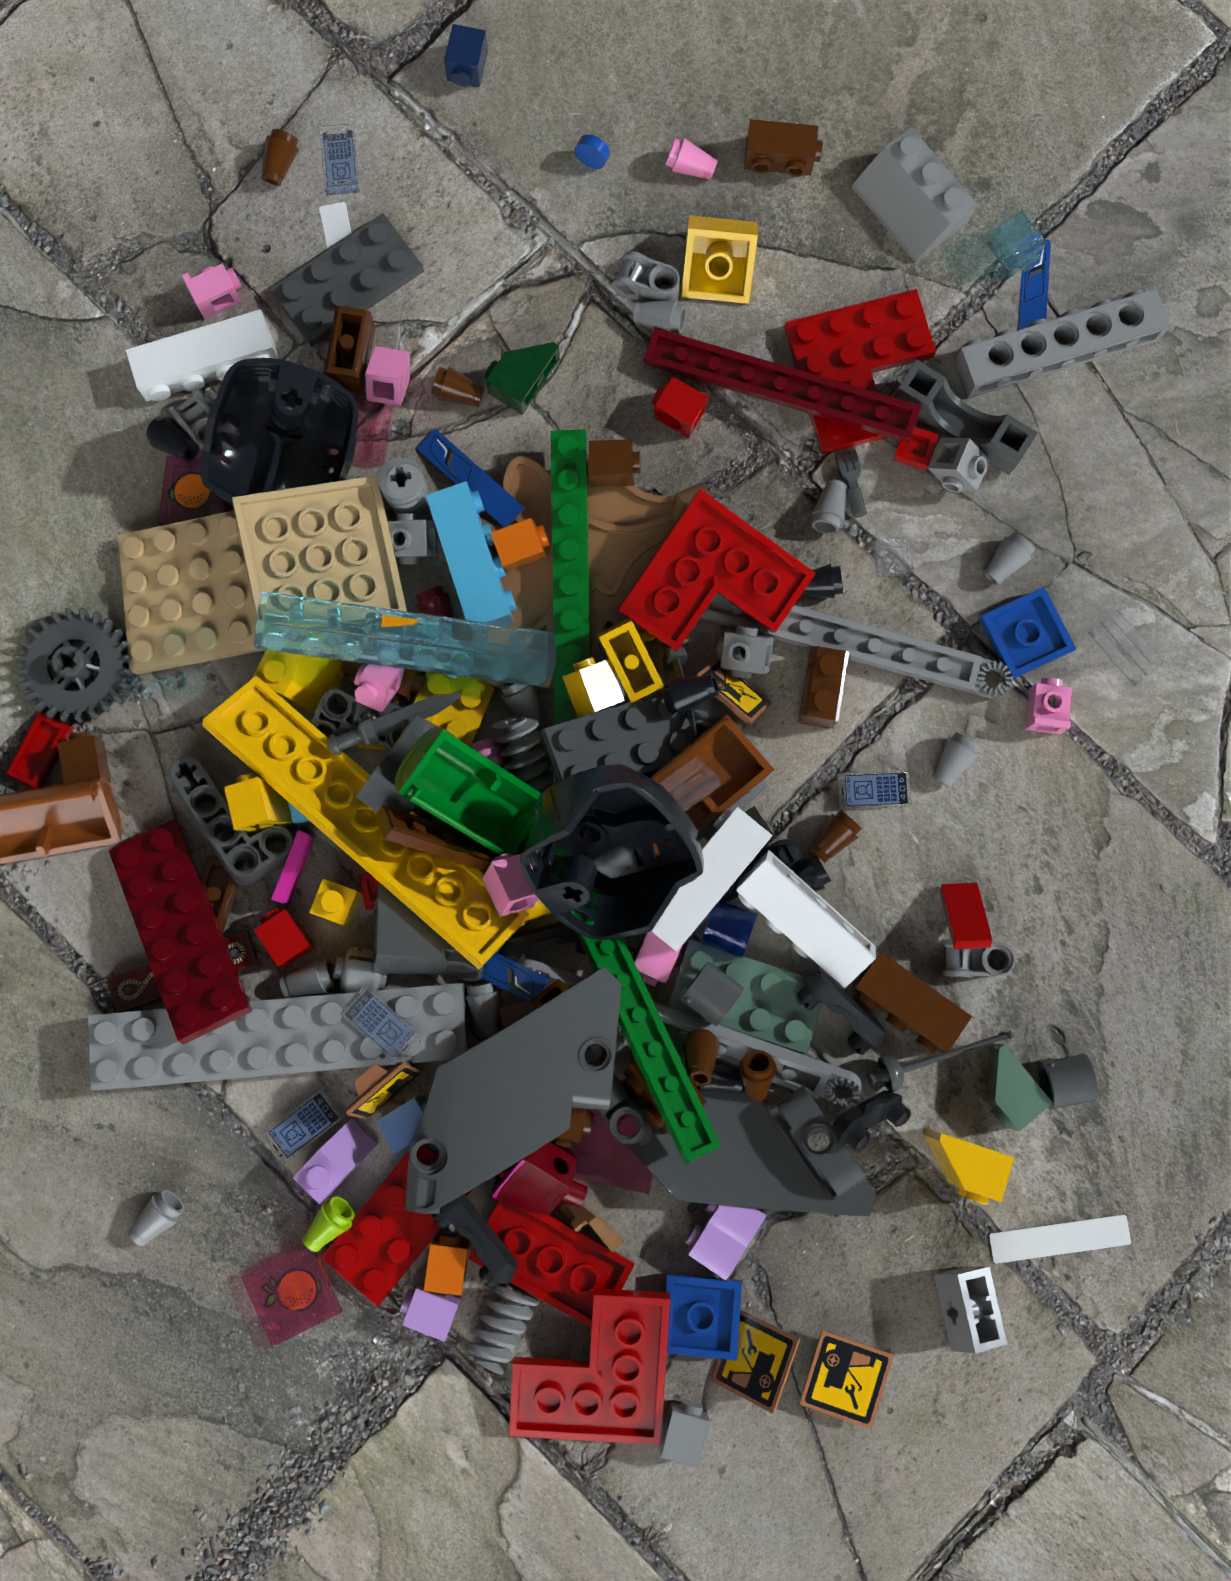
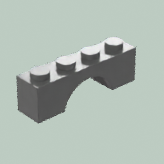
M918 360L915 361L894 398L921 405L918 421L948 438H970L980 446V450L990 460L989 464L1008 475L1011 474L1021 461L1038 433L1008 414L1001 416L989 415L970 407L951 390L947 377Z

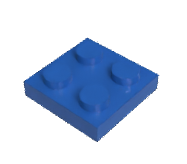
M1045 587L981 615L978 619L999 661L1008 666L1007 669L1008 671L1010 670L1013 680L1076 650Z
M668 1273L666 1292L670 1293L667 1354L737 1361L742 1280H724L723 1278Z

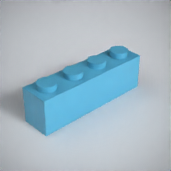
M465 481L427 494L426 498L469 630L476 636L514 623L511 612L517 610L511 590L504 591L500 579L506 577V573L499 556L493 558L490 545L494 544L491 535L492 531L489 523L482 525L479 513L485 510L478 490L472 492Z

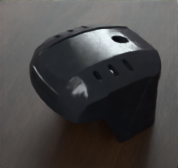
M252 358L234 363L226 372L208 414L201 458L200 474L203 485L216 496L233 505L232 497L346 480L356 447L359 416L355 398L337 381L325 374L282 359ZM225 417L235 420L240 424V427H235L225 421ZM278 417L279 419L285 422L295 423L292 425H284L278 420ZM223 435L235 442V445L230 446L219 437ZM322 450H337L338 454H323ZM218 456H224L230 460V463H224L218 459ZM331 468L334 472L319 473L317 469Z
M620 764L603 765L581 771L542 791L537 799L534 819L520 857V866L524 878L539 900L567 927L594 940H611L652 931L679 888L694 881L703 873L704 868L702 849L697 836L698 831L680 804L660 783H656L635 769ZM584 827H592L598 831L590 832L587 831ZM670 840L673 841L674 847L670 844ZM559 844L569 856L553 860ZM653 844L657 845L659 855L655 852ZM636 849L640 850L642 860L639 859ZM593 890L594 892L601 894L602 896L597 898L591 895V892ZM588 903L598 908V910L592 911L582 905ZM570 911H575L593 921L594 924L589 925L574 917Z

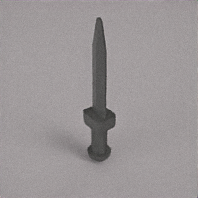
M664 644L666 652L663 657V665L665 671H674L676 679H683L682 669L685 667L688 658L686 649L681 646L678 651H674ZM692 708L686 712V716L693 735L696 737L697 729Z
M454 692L431 696L374 720L370 716L359 721L358 728L337 737L334 734L329 736L326 743L327 749L334 755H341V750L361 742L368 746L380 742L381 736L408 726L417 715L422 719H426L438 714L457 701L461 694Z

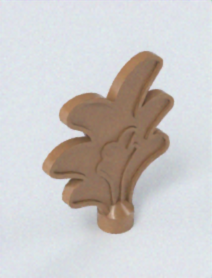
M526 456L515 457L511 460L504 475L503 489L524 507V510L514 519L515 522L518 523L532 518L537 526L543 525L550 545L544 547L548 557L510 571L504 568L506 577L500 580L504 591L511 590L517 610L511 612L514 623L472 636L471 657L473 666L482 680L497 690H501L499 686L503 681L520 672L529 651L545 630L547 648L554 661L551 475L537 462ZM589 461L587 462L591 658H594L596 664L598 663L601 644L596 634L606 630L608 625L614 626L627 619V617L617 611V608L697 490L701 489L711 496L704 482L697 483L677 492L675 495L669 496L649 494L636 488L634 485L592 487L589 478ZM481 519L482 525L488 523L485 520ZM489 523L492 532L499 530V528ZM495 544L490 545L493 558L498 557ZM633 622L644 645L652 644L658 640Z

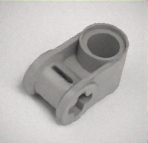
M635 251L625 252L622 258L624 265L618 277L613 279L611 284L616 292L625 297L643 302L678 301L680 278L678 271L673 266L650 259ZM665 283L669 284L672 287L663 290L657 288L656 286Z
M195 389L192 392L193 396L177 408L172 406L168 410L185 433L190 435L202 450L208 414L211 407L201 393ZM223 435L219 437L222 441L232 446V440ZM222 455L218 456V459L224 458Z
M952 939L942 940V946L946 947V969L942 970V977L975 978V976H1002L1011 972L1015 965L1014 952L1006 944L992 943L991 948L954 950ZM992 950L998 951L1003 957V964L998 970L992 969L987 962L988 954Z

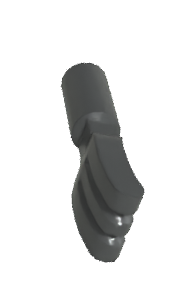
M851 450L849 452L835 453L840 478L848 486L847 492L853 517L865 516L867 511L861 488L858 485L861 466L856 450Z

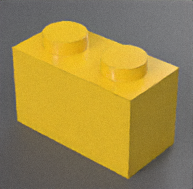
M627 618L596 634L627 699L631 703L664 687L632 620Z
M256 773L241 775L236 778L237 783L224 787L234 830L259 833L271 826L287 828L296 825L292 821L288 801Z

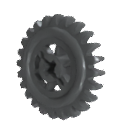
M65 608L66 615L64 620L59 614L52 611L53 624L50 625L39 618L38 623L42 629L40 633L27 629L33 642L19 641V645L26 649L28 653L14 656L16 660L25 664V667L13 670L16 675L26 677L23 682L17 683V687L21 690H31L23 696V699L27 702L38 701L33 709L36 712H43L48 709L46 712L48 719L56 718L61 714V722L68 723L74 714L75 721L82 723L86 713H88L93 720H96L99 708L108 713L111 710L110 700L118 703L121 701L117 693L118 690L129 689V686L123 682V678L133 676L131 670L125 668L132 659V656L124 655L128 651L129 643L127 641L119 643L124 636V632L121 629H116L112 632L114 621L106 619L102 624V615L97 611L93 613V617L90 619L88 611L85 608H80L79 616L76 618L73 610ZM72 642H85L80 649L70 645ZM97 652L100 659V667L95 666L92 661ZM72 660L76 663L73 669L68 665ZM51 666L53 667V670L56 673H58L54 680L52 678L50 671ZM93 671L99 672L94 682L86 687L85 682L92 676ZM71 683H77L81 689L78 691H66Z

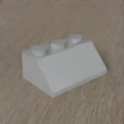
M912 127L887 144L852 184L854 191L915 263L966 226L977 205Z

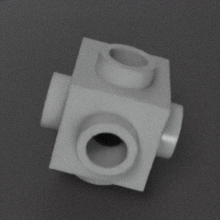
M941 437L928 469L942 482V487L950 492L960 493L962 490L977 491L990 460L980 450V446L970 438Z
M396 514V521H387L395 558H398V565L419 564V557H438L437 529L434 521L418 520L417 514Z
M736 626V632H725L724 638H720L717 647V659H721L720 668L730 669V676L739 678H751L752 673H768L774 637L757 635L758 628ZM742 648L746 651L745 656L742 654Z

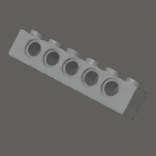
M1157 288L1146 292L1138 289L1126 294L1117 301L1111 302L1110 299H1105L1084 311L1079 312L1078 309H1072L1051 321L1039 319L1018 331H1014L1011 328L997 333L994 338L982 341L980 338L970 340L961 346L954 360V365L966 398L969 399L1159 341L1171 327ZM1119 317L1126 319L1130 325L1122 323ZM1087 327L1096 330L1098 335L1091 334ZM1054 337L1063 339L1066 345L1059 344ZM1022 347L1030 348L1034 355L1025 353ZM989 357L998 358L1002 365L992 363Z

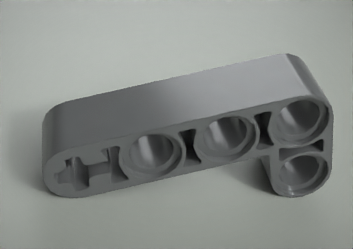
M344 681L324 693L311 724L324 735L323 725L328 726L332 729L335 737L358 728L359 721L369 717L368 710L374 711L381 717L402 707L389 702L381 713L355 701V690L358 685H355L353 682ZM336 694L345 697L348 703L347 708L339 705ZM425 720L426 722H428L429 724H431L433 727H439V726H437V725H435V724H433V723H431V722ZM400 729L381 736L380 742L377 744L391 750L401 736Z
M182 756L172 762L169 774L175 792L236 884L249 886L285 865L293 845L292 836L286 828L271 826L251 838L248 837L245 831L234 830L229 806L202 764L192 756ZM188 773L190 777H194L196 788L193 791L188 780L182 777L183 774ZM203 801H213L216 803L215 807L208 812H202L197 809L198 805ZM222 830H231L235 833L234 837L227 842H221L216 839L217 834ZM275 840L286 844L285 849L278 853L270 852L267 846ZM242 859H249L255 863L253 868L246 872L238 871L234 867Z

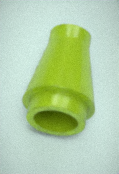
M332 1197L330 1200H325L307 1232L302 1236L304 1245L309 1250L318 1252L324 1245L350 1229L352 1220L355 1217L352 1206L340 1197Z

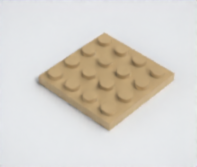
M377 476L232 497L262 642L382 622V615L407 617L408 613Z
M234 510L118 535L126 636L129 643L127 648L128 655L132 656V659L129 661V670L133 674H144L266 650L265 642H262Z

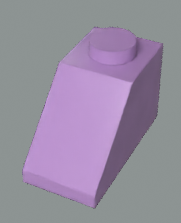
M350 1119L311 1157L293 1179L314 1200L321 1204L328 1199L378 1143L357 1122Z

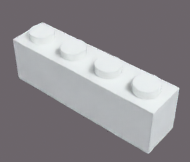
M261 309L126 349L136 387L146 401H162L169 398L173 393L183 390H199L206 383L216 380L223 381L228 369L234 363L244 359H279L268 323Z
M739 807L733 813L728 809L722 813L713 824L718 831L709 842L704 837L699 841L704 859L703 873L694 881L679 888L652 930L654 934L676 952L773 836Z
M769 849L739 879L736 891L739 893L740 901L749 909L754 910L756 908L766 917L765 922L775 933L781 934L783 932L793 941L792 946L796 952L806 959L810 957L819 965L820 972L833 983L837 981L842 987L846 988L876 959V946Z

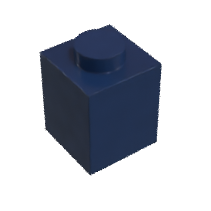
M452 24L444 59L447 81L454 82L459 86L472 85L480 87L488 53L486 30Z

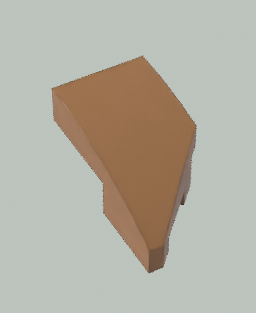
M563 1200L558 1204L559 1208L571 1221L570 1224L576 1232L589 1223L612 1253L624 1244V1238L605 1218L583 1203L580 1207H576Z

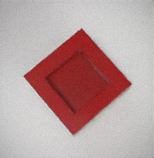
M915 427L910 443L899 440L893 461L926 471L939 434Z

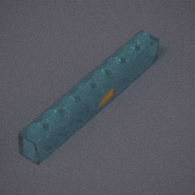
M266 591L260 592L254 649L549 688L557 661L554 632Z

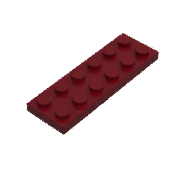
M173 819L109 849L108 852L177 1041L184 1045L252 1012L180 824Z

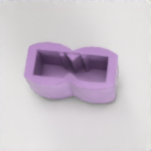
M708 1204L705 1211L710 1213L707 1220L702 1226L696 1223L685 1240V1243L689 1245L687 1254L724 1280H727L742 1257L746 1247L757 1233L766 1215L757 1208Z

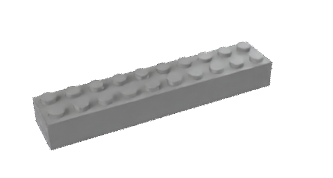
M463 983L370 991L415 1032L394 1057L389 1055L346 1015L365 992L249 1001L252 1012L184 1045L177 1041L166 1009L88 1015L91 1091L371 1067L374 1064L378 1066L396 1065L404 1061L407 1063L451 1060L470 1049L467 1001L465 999L466 986Z

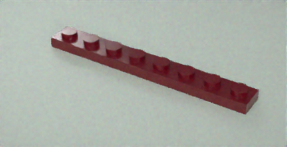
M658 328L653 330L643 359L645 365L907 443H910L921 411V405Z

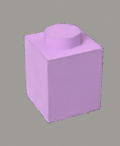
M420 1282L415 1292L408 1290L400 1309V1312L406 1314L402 1326L445 1342L461 1297L424 1291V1283Z

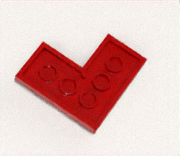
M917 289L787 321L784 325V331L796 369L876 393L878 392L872 373L914 363L916 360L922 361L934 358L936 354ZM809 414L821 455L888 438L880 434Z
M699 489L629 590L617 611L674 651L679 650L717 593L766 629L776 633L816 573L710 495Z
M594 1288L589 1361L514 1357L509 1436L661 1445L670 1293Z

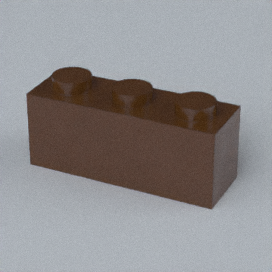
M876 952V959L860 973L851 986V989L858 993L855 999L871 1011H874L876 1007L888 1015L885 1019L887 1023L903 1033L907 1028L918 1036L915 1042L932 1054L936 1050L948 1053L972 1018L970 1014L882 952Z

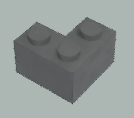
M417 715L404 730L386 758L373 771L356 798L376 812H378L382 805H386L411 813L416 804L397 792L395 777L401 763L417 740L426 731L434 727Z

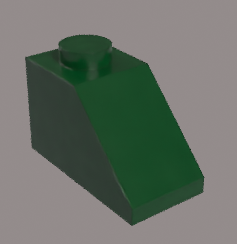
M551 342L504 352L500 360H494L485 373L488 394L523 415L559 362V345Z

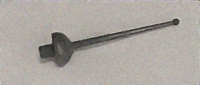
M1008 1031L1006 1034L904 1065H901L891 1056H881L878 1058V1070L868 1072L867 1079L871 1087L884 1084L886 1089L892 1093L899 1090L903 1085L904 1073L1006 1038L1012 1039L1014 1033Z

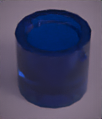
M718 901L712 909L701 944L743 958L758 914Z

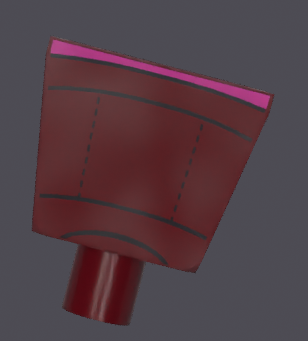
M548 1142L497 1174L491 1197L547 1215L554 1210L561 1200L580 1207L585 1200L588 1187L573 1180L577 1164L575 1157Z

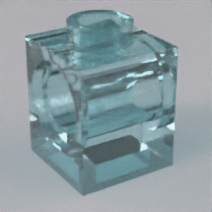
M1022 210L995 227L987 245L1008 274L1012 276L1021 269L1023 272H1027L1041 260L1040 254L1046 241Z

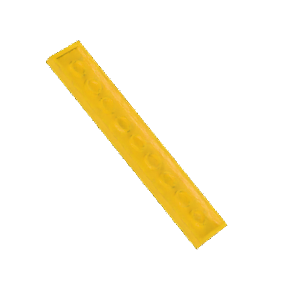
M258 676L252 678L203 719L202 726L258 776L262 777L266 783L478 970L484 966L529 917L530 914L525 910L499 917L482 879L484 874L478 869L384 839L375 815L377 812L356 798L371 775L343 751L341 755L330 753L326 745L328 738Z

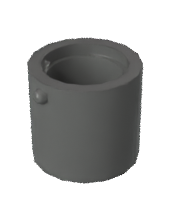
M707 961L680 1000L710 1023L717 1026L735 1004L744 987Z
M1085 1054L1039 1062L1038 1080L1040 1088L1053 1102L1049 1109L1063 1108L1097 1100L1098 1085L1096 1075L1089 1058Z

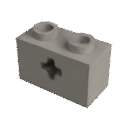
M964 1266L934 1274L951 1351L976 1354L1008 1345L990 1267Z

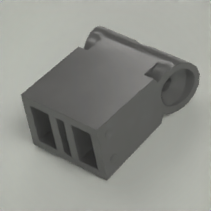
M378 885L374 904L372 973L440 975L445 973L454 978L468 981H476L483 978V967L478 970L383 885Z

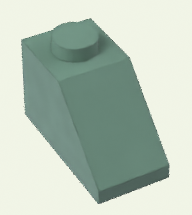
M995 1043L990 1047L986 1101L993 1109L989 1113L1003 1129L1008 1126L1009 1129L1021 1131L1053 1102L1005 1044Z

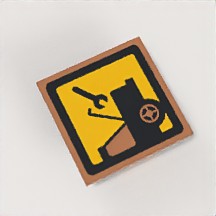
M716 659L695 677L709 674L715 676L719 687V695L714 697L745 722L742 727L744 729L772 703L743 678L730 676V669L720 668L721 660Z
M405 1061L397 1063L389 1071L376 1064L372 1065L354 1081L359 1097L347 1106L346 1114L368 1120L423 1072L422 1069Z
M740 1309L737 1361L718 1359L711 1381L775 1414L800 1339Z
M822 1329L799 1405L872 1430L894 1354Z

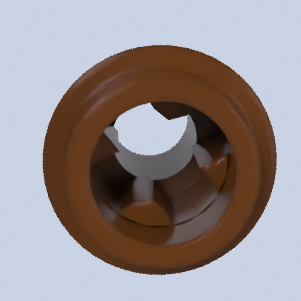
M272 129L271 134L266 136L261 175L263 181L271 185L281 186L282 180H284L299 152L297 147L298 139L292 134L283 130Z
M450 366L448 369L439 367L431 394L439 396L438 400L478 407L485 387L478 385V383Z
M840 809L836 815L831 814L814 844L809 849L826 863L830 858L858 839L857 834L862 828Z
M695 1029L688 1033L682 1047L689 1079L693 1085L702 1087L711 1082L720 1045L711 1031Z
M752 1050L740 1061L739 1070L747 1098L754 1102H760L768 1095L777 1067L770 1054L763 1050Z

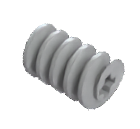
M395 458L386 462L378 473V483L388 509L394 515L417 514V518L420 519L429 508L426 498L429 491L421 468L408 458Z
M519 716L504 719L493 724L492 729L504 730V733L496 738V742L508 743V747L500 752V756L512 757V761L505 764L504 769L515 770L516 774L514 776L537 791L551 784L554 780L553 773L546 771L550 767L549 759L543 757L546 753V748L544 745L538 744L543 739L542 734L534 730L539 725L537 718Z
M508 1285L506 1287L497 1286L493 1289L500 1297L499 1301L487 1300L486 1304L494 1312L492 1315L480 1314L479 1318L487 1325L485 1329L473 1328L472 1332L480 1339L479 1343L467 1342L465 1345L473 1353L472 1358L479 1365L497 1374H505L506 1368L502 1362H511L513 1354L509 1348H517L520 1343L515 1334H523L526 1331L527 1327L522 1320H530L533 1317V1311L528 1305L537 1306L539 1304V1301L532 1295Z

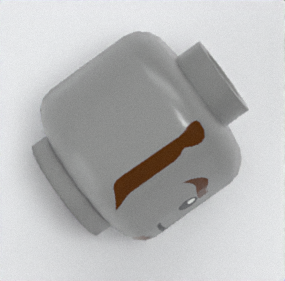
M351 946L347 949L344 957L337 956L333 978L340 979L339 986L343 993L365 992L367 990H384L387 974L372 973L373 949Z

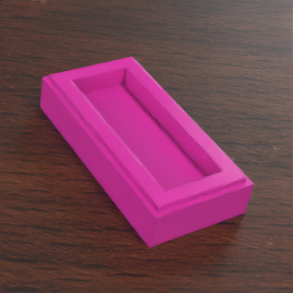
M301 831L297 832L271 898L272 900L286 905L291 903L315 841L311 835Z

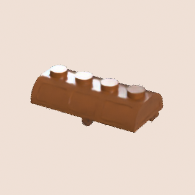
M725 715L650 778L656 783H660L680 804L697 829L698 835L722 815L726 809H729L771 774L774 768L731 718ZM670 840V844L674 847L673 841ZM653 844L655 852L659 855L657 845Z
M103 776L0 795V864L121 843L122 824L120 813L109 782Z

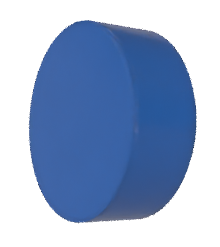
M594 135L581 136L574 149L577 158L584 165L593 169L603 168L610 157V150L607 144Z

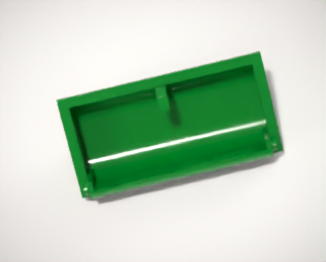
M439 727L429 729L417 740L401 763L395 777V788L399 794L498 855L510 853L511 856L517 854L518 847L530 831L535 814L534 809L540 795L539 791Z

